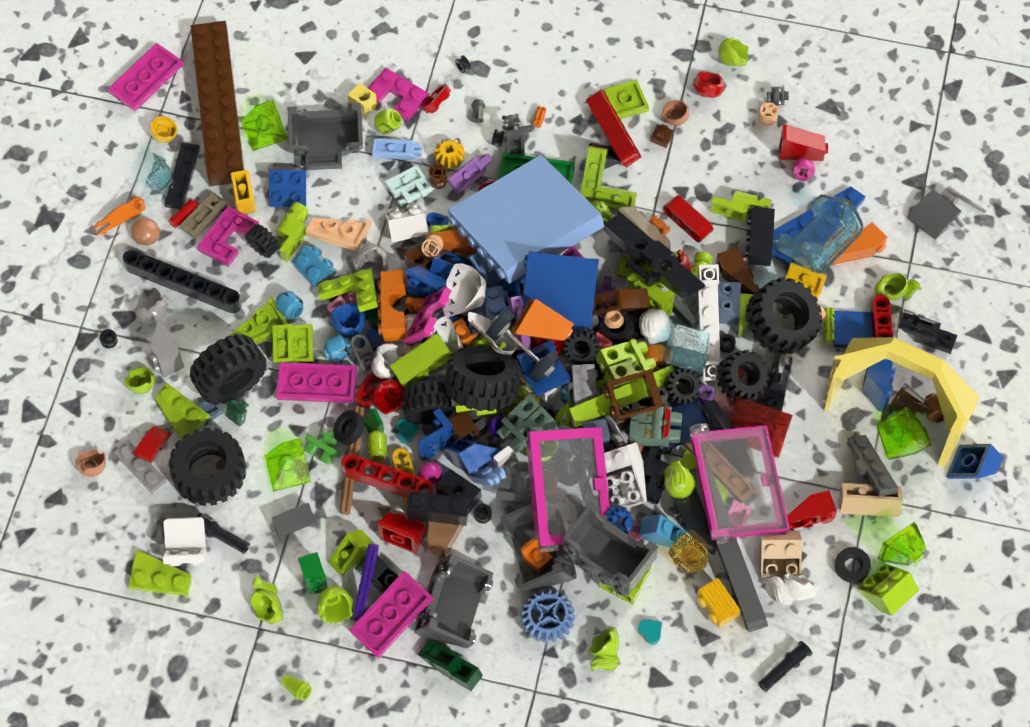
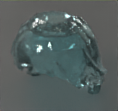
M157 155L155 157L156 162L153 163L151 172L147 177L146 185L150 189L162 191L169 187L173 176L171 169L166 163V159Z

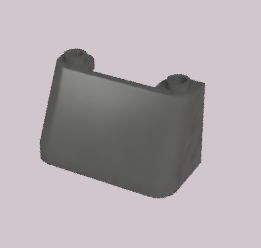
M351 103L352 107L348 110L346 106L343 107V110L307 111V109H303L302 112L297 111V106L287 107L290 152L294 153V156H304L306 153L343 151L359 153L363 149L361 103Z
M546 502L549 535L566 534L559 511L556 507ZM532 504L501 516V530L504 535H508L513 540L521 571L516 574L515 584L519 590L523 592L570 582L577 578L574 563L569 562L564 557L563 544L541 546L553 556L554 562L540 573L523 560L521 548L527 541L535 537Z
M453 554L440 560L433 570L427 592L434 599L418 616L414 633L421 637L462 648L473 646L476 641L475 631L471 629L481 594L489 591L493 585L492 577L494 573Z

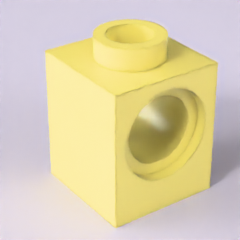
M360 83L348 94L349 105L352 107L351 103H361L362 114L365 116L370 111H373L377 105L376 94Z

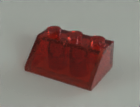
M737 397L729 419L735 429L767 425L773 455L779 458L793 415ZM758 438L741 439L744 447L761 452Z

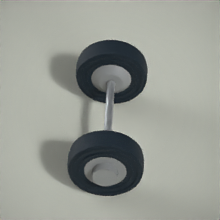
M506 310L491 321V326L485 334L495 341L506 333L537 362L529 375L537 383L545 376L548 377L555 370L554 366L560 357L554 351H551L541 359L535 356L508 330L516 316L510 310Z

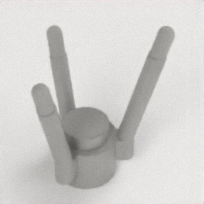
M951 186L945 188L941 194L954 205L961 199L983 213L987 212L986 209L958 193ZM957 217L955 220L961 227H963L964 224L962 223L960 218Z

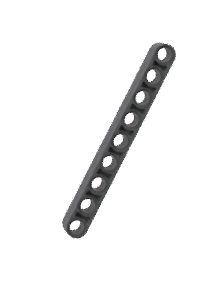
M706 464L719 529L732 528L711 469ZM693 468L689 471L695 480L694 489L706 516L697 469ZM737 539L715 540L718 554L737 605L741 610L740 613L748 633L768 627L766 616Z

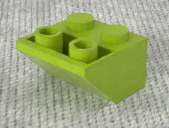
M886 563L878 567L877 571L865 579L863 584L857 588L880 612L891 616L919 591L910 572Z

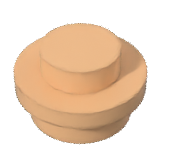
M612 311L606 314L604 322L607 327L615 329L622 326L624 318L619 311Z

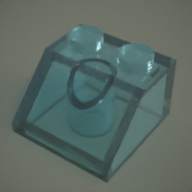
M673 323L662 360L670 365L704 373L709 356L710 333Z

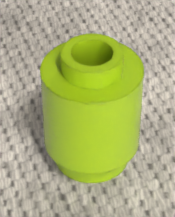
M374 430L367 435L368 455L371 460L380 461L386 458L387 436L380 430Z

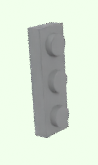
M128 440L114 451V455L153 494L167 482L166 478L150 462L135 457L133 452L136 447Z

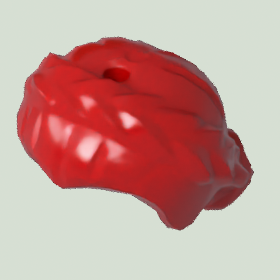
M700 72L694 78V90L702 97L716 98L725 91L723 79L717 73Z

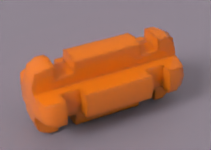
M538 106L532 125L534 124L537 128L542 127L541 124L546 113L545 107Z
M653 215L650 218L649 222L655 224L658 231L662 232V235L665 236L669 233L670 226H666L667 224L660 218H657V215Z

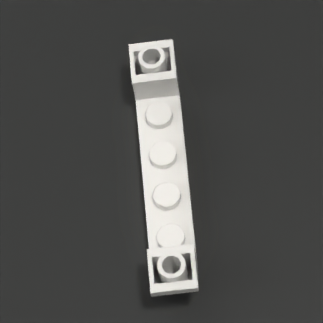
M718 264L699 265L698 279L706 285V287L698 292L700 361L703 381L719 380L716 379V375L719 374L716 370L717 367L721 366L719 364L721 362L718 310L719 267Z

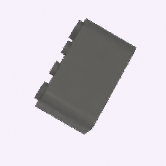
M591 502L563 538L564 557L569 562H575L580 565L584 572L595 575L600 583L611 586L618 595L628 596L657 558L658 546L651 541L644 545L642 539L638 542L608 522L607 516L604 515L602 517L598 513L600 507Z

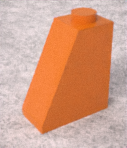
M530 299L511 333L513 335L563 341L571 335L573 331L571 328L574 324L537 299Z

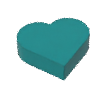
M399 419L396 422L398 439L403 444L410 443L420 430V426L410 423L406 419Z
M642 620L638 625L639 634L644 636L646 642L650 645H655L660 641L662 621Z

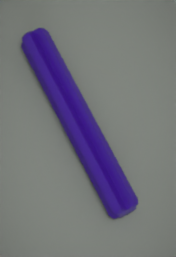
M368 544L352 615L353 620L358 621L365 612L379 545Z

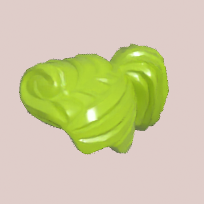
M901 273L885 274L874 287L875 297L877 295H885L889 300L909 299L916 290H922L919 282L915 279L907 280Z
M257 575L252 582V589L255 592L250 599L251 606L255 610L258 619L269 624H275L284 619L281 602L277 596L278 589L272 583L261 581L260 575Z
M610 626L603 630L601 635L592 638V646L589 652L591 655L596 656V658L590 662L591 671L598 668L614 671L619 666L620 660L617 656L619 635L616 627Z

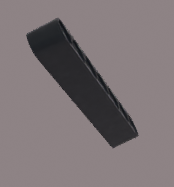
M128 250L123 254L125 268L131 274L229 313H237L241 310L240 295L234 289L135 250Z

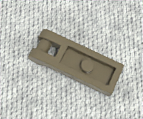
M212 192L182 222L180 229L195 239L221 211L227 208L228 202L225 199H220L216 193Z

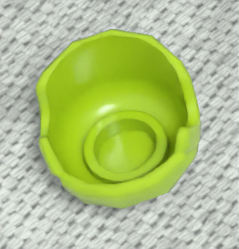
M138 367L129 371V375L127 378H124V382L133 393L145 394L152 389L155 383V375L147 367Z

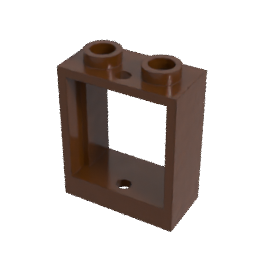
M647 288L619 289L596 294L593 315L607 314L612 311L625 313L648 308L650 304Z
M652 369L611 380L604 384L603 393L605 399H609L611 405L609 413L612 418H615L616 422L663 407ZM643 378L651 406L620 414L612 387Z

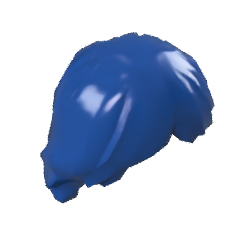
M357 303L340 305L332 310L330 316L331 325L345 338L354 337L364 329L366 315L364 311H359Z

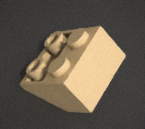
M799 531L759 535L761 578L784 577L785 574H791L796 577L801 575L802 538Z

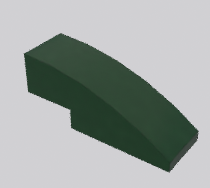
M431 639L427 641L418 653V656L429 665L469 691L473 690L483 676L479 667L467 662L460 654Z

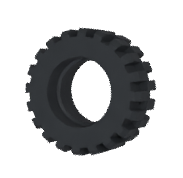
M778 278L777 280H772L751 296L746 307V312L748 313L746 315V322H749L747 327L754 334L753 338L755 341L758 340L760 346L764 349L767 347L769 348L768 351L772 353L778 351V354L781 355L795 353L817 337V333L820 332V323H822L820 312L822 310L821 306L817 304V297L811 294L812 291L809 288H805L803 283L799 281L796 283L794 279ZM774 303H780L790 310L795 321L794 330L783 327L776 320L773 312Z
M243 334L229 335L225 339H220L215 344H211L205 351L199 354V357L191 365L190 379L206 402L215 405L219 403L224 404L227 401L235 400L239 396L241 397L260 381V378L265 374L267 360L251 337Z
M468 346L466 349L461 348L455 351L447 361L445 390L453 401H456L461 406H466L468 409L472 410L473 408L477 409V411L501 410L504 407L510 406L517 398L521 367L512 355L498 353L492 347Z
M207 427L203 431H199V429L193 430V434L189 435L187 433L183 436L182 441L178 440L176 442V449H172L170 453L169 471L176 490L179 491L184 499L188 497L189 502L193 504L198 501L201 506H206V503H211V506L217 505L218 501L222 500V503L228 501V496L231 495L233 497L237 494L236 489H241L243 480L246 478V462L239 442L232 438L231 434L228 432L223 434L222 430L218 428L212 431L210 427ZM216 455L226 461L223 470L214 477L202 479L190 474L193 463L203 456Z

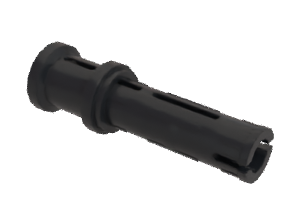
M202 513L196 516L204 519L207 537H214L242 554H246L249 549L247 546H250L251 543L221 528L217 521L212 522L205 518Z
M799 641L797 643L798 646L791 652H787L784 659L758 682L759 687L763 691L768 692L790 670L798 668L800 662L813 654L808 645L803 641Z

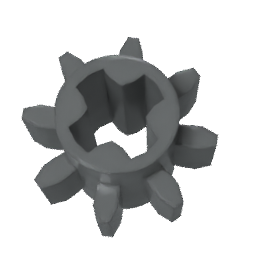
M784 86L771 87V92H767V100L776 106L785 105V100H789V91H785Z

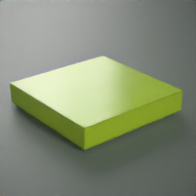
M637 79L603 89L620 119L649 111V105Z

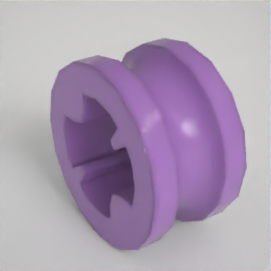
M703 385L702 388H699L701 393L697 395V400L700 399L701 404L714 400L715 391L711 386ZM703 392H706V394H709V397L706 398V396L703 395Z

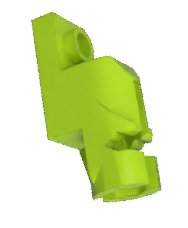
M735 191L732 201L714 196L710 212L746 222L748 214H752V207L770 208L772 200L762 197L758 201L757 195Z
M293 202L289 208L290 213L287 212L277 227L278 238L283 241L279 247L281 259L286 262L290 260L306 236L304 222L309 213H307L308 209L298 202Z

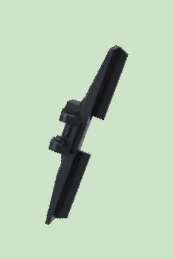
M621 212L609 221L603 222L604 227L602 229L631 256L627 260L625 267L628 270L632 269L645 280L646 286L651 287L655 283L661 282L684 301L706 287L701 280L678 262L676 255L659 240L650 238ZM644 245L645 248L642 250H637L636 246ZM649 263L651 265V275L642 269L639 264L645 265Z

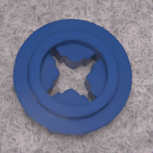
M615 506L607 511L605 516L608 517V522L615 526L618 522L617 518H624L621 522L622 525L616 527L628 535L633 529L632 524L635 520L632 519V513L626 507Z

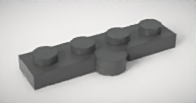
M861 435L848 438L847 445L857 460L855 471L860 475H867L868 480L879 497L896 494L898 486L867 436Z

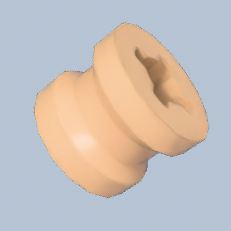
M771 102L763 103L760 107L759 121L764 125L774 124L777 119V106Z

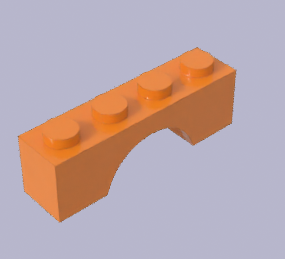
M403 269L380 272L381 280H378V290L381 291V294H378V303L381 306V309H378L379 320H381V323H378L379 334L383 335L385 342L404 340L407 335L405 314L393 309L394 304L406 296V279Z

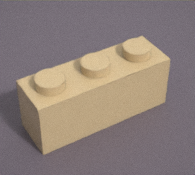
M842 483L838 498L840 514L899 517L903 503L901 486H898L896 494L879 497L871 484Z

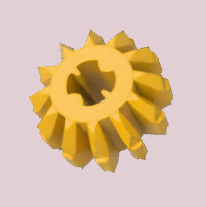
M450 138L448 141L442 139L441 144L437 143L434 151L435 161L437 164L440 163L443 166H447L448 169L451 166L457 168L458 164H462L465 156L463 145L459 144L457 139L455 141H452Z

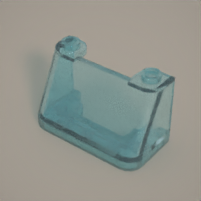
M821 194L812 204V213L815 218L793 240L788 234L779 235L773 241L777 250L808 270L818 274L823 273L863 231V222L852 200Z

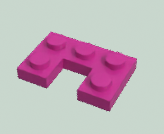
M386 67L368 87L369 90L376 94L377 104H380L389 92L399 97L401 100L393 109L398 111L401 118L407 122L429 97L428 92Z
M228 206L199 243L197 250L229 267L239 254V251L225 242L234 231L245 237V234L255 224H259V222Z
M444 287L425 298L403 340L407 345L415 342L418 343L423 338L432 335L437 321L432 317V314L449 303V296L452 291L448 287Z

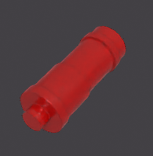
M189 199L178 212L170 217L168 220L173 228L180 226L198 207V201Z

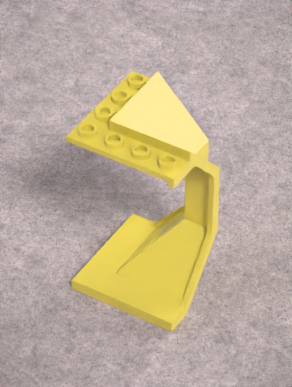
M895 337L852 338L844 354L834 357L828 379L829 386L823 401L826 403L824 411L828 412L846 378L885 358L933 380L949 436L938 462V465L945 468L977 405L979 396L945 360Z

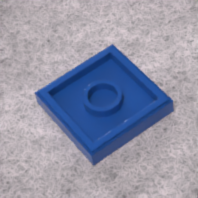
M834 311L833 347L847 348L852 338H872V312Z

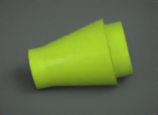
M285 675L281 680V685L297 700L305 701L312 692L309 682L289 675Z

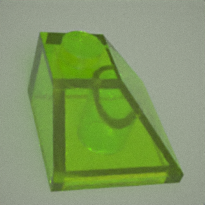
M274 100L256 105L241 120L253 151L287 140Z
M907 407L876 425L888 460L918 454L932 445L926 428Z
M301 438L282 442L264 455L273 492L311 482Z
M913 522L883 542L877 557L878 560L909 566L913 562L915 564L919 563L925 557L926 545L917 524Z

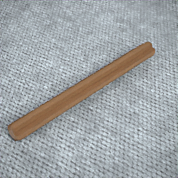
M354 407L353 411L361 414L363 417L364 408ZM360 438L353 444L348 445L347 455L358 456ZM353 464L347 466V468L355 467ZM345 475L340 502V514L349 515L355 480L349 479Z

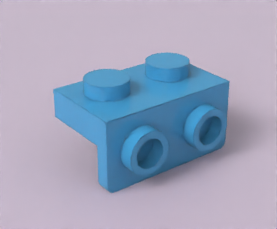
M305 245L291 262L315 287H318L317 284L322 283L330 273L335 274L337 271L333 268L334 264L321 255L322 251L318 247Z

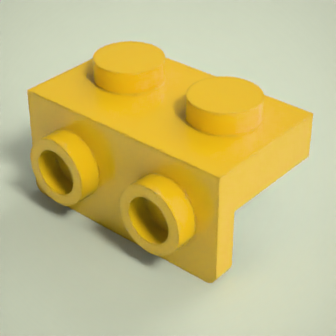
M792 262L786 280L791 278L796 283L798 281L803 283L805 288H809L812 291L811 294L819 298L827 274Z

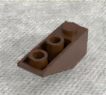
M738 247L717 254L716 264H718L719 272L725 281L741 283L742 294H755L760 289L758 284L754 283L753 273L750 268H747L745 255L740 253Z

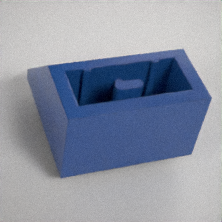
M419 265L408 268L405 271L406 291L414 298L425 299L427 296L447 287L446 280Z
M883 359L866 369L862 389L876 409L881 412L884 405L889 403L893 388L892 381L894 380L896 368H892L893 361Z
M460 438L445 447L455 466L469 474L476 473L481 469L482 465L493 462V457L501 451L489 444L467 438Z

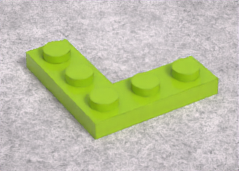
M589 146L581 194L590 203L603 201L609 207L617 209L620 207H635L637 192L601 185L608 149Z
M371 268L317 284L320 300L356 291L357 306L360 312L378 307L374 275Z

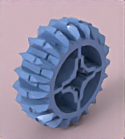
M541 589L539 596L533 593V599H526L527 604L522 606L524 611L521 612V617L523 618L521 624L525 626V632H530L529 636L531 638L537 636L536 641L538 642L541 638H544V643L547 644L548 639H552V642L555 643L556 637L562 640L564 639L563 634L569 635V628L572 629L574 627L575 615L573 613L575 609L570 607L572 602L570 600L566 601L565 595L559 597L558 591L552 594L550 589L547 594H544V591ZM559 608L565 616L563 622L559 621L557 616ZM533 611H536L537 616L540 617L537 624L531 618Z

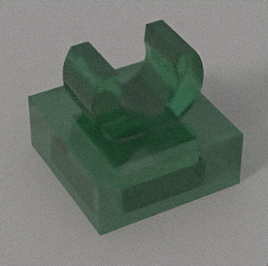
M231 400L227 403L225 416L240 427L245 423L246 413L248 412L245 408L249 404L244 400L239 403Z

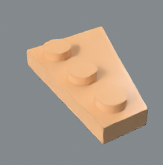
M312 218L306 229V236L358 252L372 226V221L365 220V223L355 222V220L340 222L336 219Z

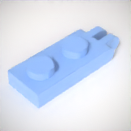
M374 138L372 157L413 160L414 157L422 156L421 150L423 146L416 144L413 140Z
M484 464L478 472L472 473L469 477L474 483L492 486L493 484L497 485L500 482L499 479L503 480L506 476L502 468Z

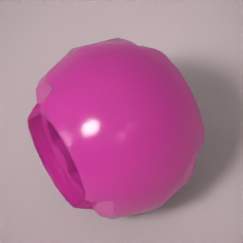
M805 158L797 160L792 167L794 177L804 182L810 180L815 174L814 163ZM801 167H802L803 169H806V168H807V172H805L804 170H803V171H800V170H801Z
M436 462L423 463L419 467L418 476L437 484L442 478V469Z

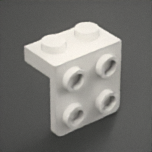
M202 517L165 519L166 551L163 555V563L170 566H179L181 563L200 565L201 562H204L207 556L204 519Z

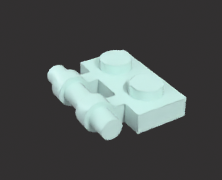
M417 165L385 181L387 188L394 198L400 195L403 197L397 201L400 207L413 204L414 200L420 197L424 198L433 191L431 185L423 187L422 184L426 183V177ZM414 188L417 189L416 192L409 195L408 191Z

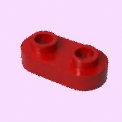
M447 84L440 85L424 101L421 108L425 113L432 114L436 112L442 101L449 98L451 89Z
M373 372L366 376L356 393L358 406L370 408L374 405L373 392L376 386L372 384H379L384 379H380Z

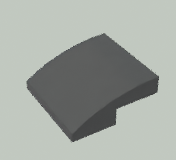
M932 189L907 216V219L936 240L961 214L962 210Z

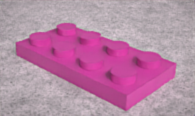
M156 43L108 88V92L130 109L136 111L184 63L177 56Z
M280 362L276 398L277 400L354 403L357 366Z
M404 570L349 631L377 658H380L434 598Z

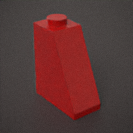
M789 125L782 126L779 143L780 160H799L805 158L811 161H824L825 154H828V143H825L824 135Z

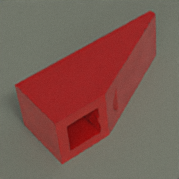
M830 490L811 494L787 515L789 531H794L800 527L810 528L814 524L821 522L823 524L832 522L836 517L837 510Z

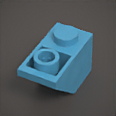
M659 514L643 517L639 535L656 545L682 550L687 531Z

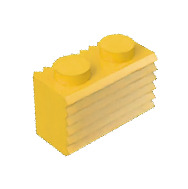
M249 170L232 172L231 179L237 210L243 214L256 212Z
M719 578L698 589L696 598L701 608H706L709 620L712 624L716 623L718 628L740 616V608Z

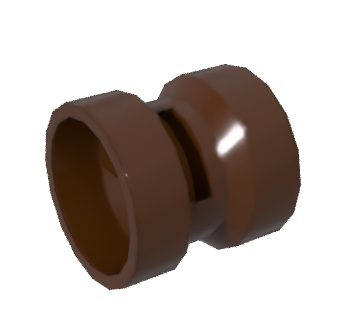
M434 164L429 168L430 185L435 189L444 188L447 185V169L442 164Z

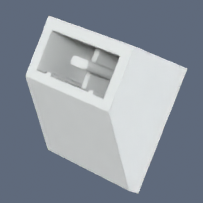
M409 204L403 209L395 207L388 209V212H384L392 242L428 234L425 213L420 205Z

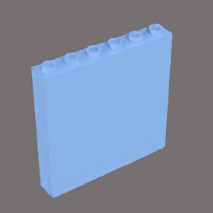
M542 155L448 209L450 215L448 220L452 227H457L460 235L463 238H467L469 245L477 249L479 256L485 258L490 268H495L498 276L501 279L504 278L509 284L522 277L523 274H526L527 267L524 266V257L528 255L529 251L558 255L604 227L601 213Z

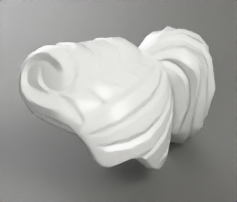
M785 574L784 581L777 576L768 579V582L773 585L775 598L781 605H789L794 600L801 601L814 598L819 590L818 584L808 581L804 575L796 577L791 574Z

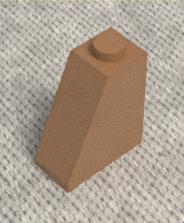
M429 522L427 543L430 553L437 557H447L464 526Z

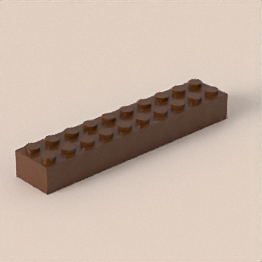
M226 21L190 25L209 185L211 187L232 184L231 173L243 171L245 166Z

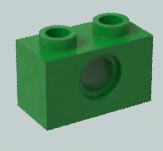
M318 552L299 557L300 569L308 594H318L328 588Z

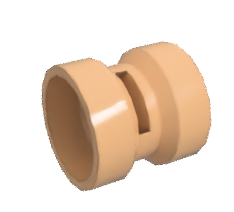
M436 234L428 236L422 244V252L428 257L437 256L444 246L443 239Z

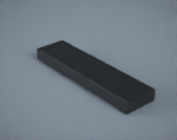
M181 143L165 201L166 208L181 209L185 205L200 145Z

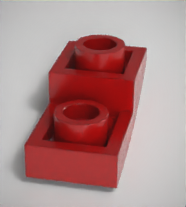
M153 426L134 450V456L152 463L158 451L163 450L171 433Z

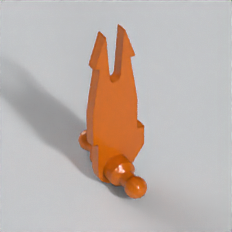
M132 195L130 201L125 204L122 203L113 209L101 221L98 220L92 230L107 222L109 224L95 235L107 233L108 230L124 223L131 217L134 219L146 209L144 200L139 196Z

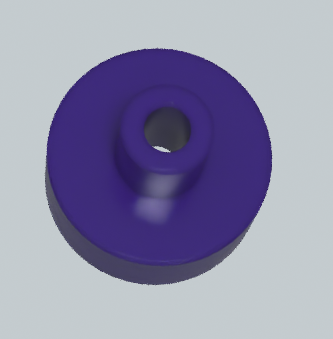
M495 416L489 420L488 430L492 435L500 436L497 431L504 425L501 422L504 418L503 416Z

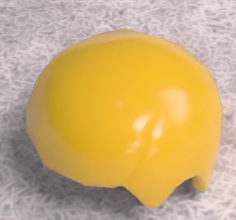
M156 117L150 124L151 136L160 143H168L177 135V125L169 117Z

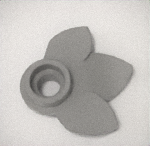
M606 415L603 419H606L607 426L611 431L610 439L618 448L627 446V434L623 430H619L612 417Z

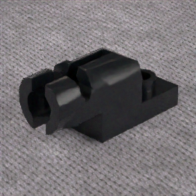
M907 310L904 311L898 327L902 331L916 336L915 342L951 354L958 336L940 329V322L920 314L915 315L914 312Z
M781 354L774 355L761 413L762 416L776 419L781 418L793 361L791 357L787 356L782 373H779L778 367Z
M651 446L643 465L647 502L656 505L659 503L662 491L665 489L664 470L670 465L660 460L664 451L661 449V446Z

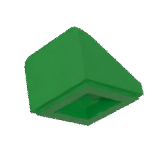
M375 408L371 409L364 419L368 433L370 434L374 430L384 432L383 421Z

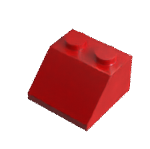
M388 512L378 523L380 540L417 554L426 536V527L421 522L408 520L400 513Z

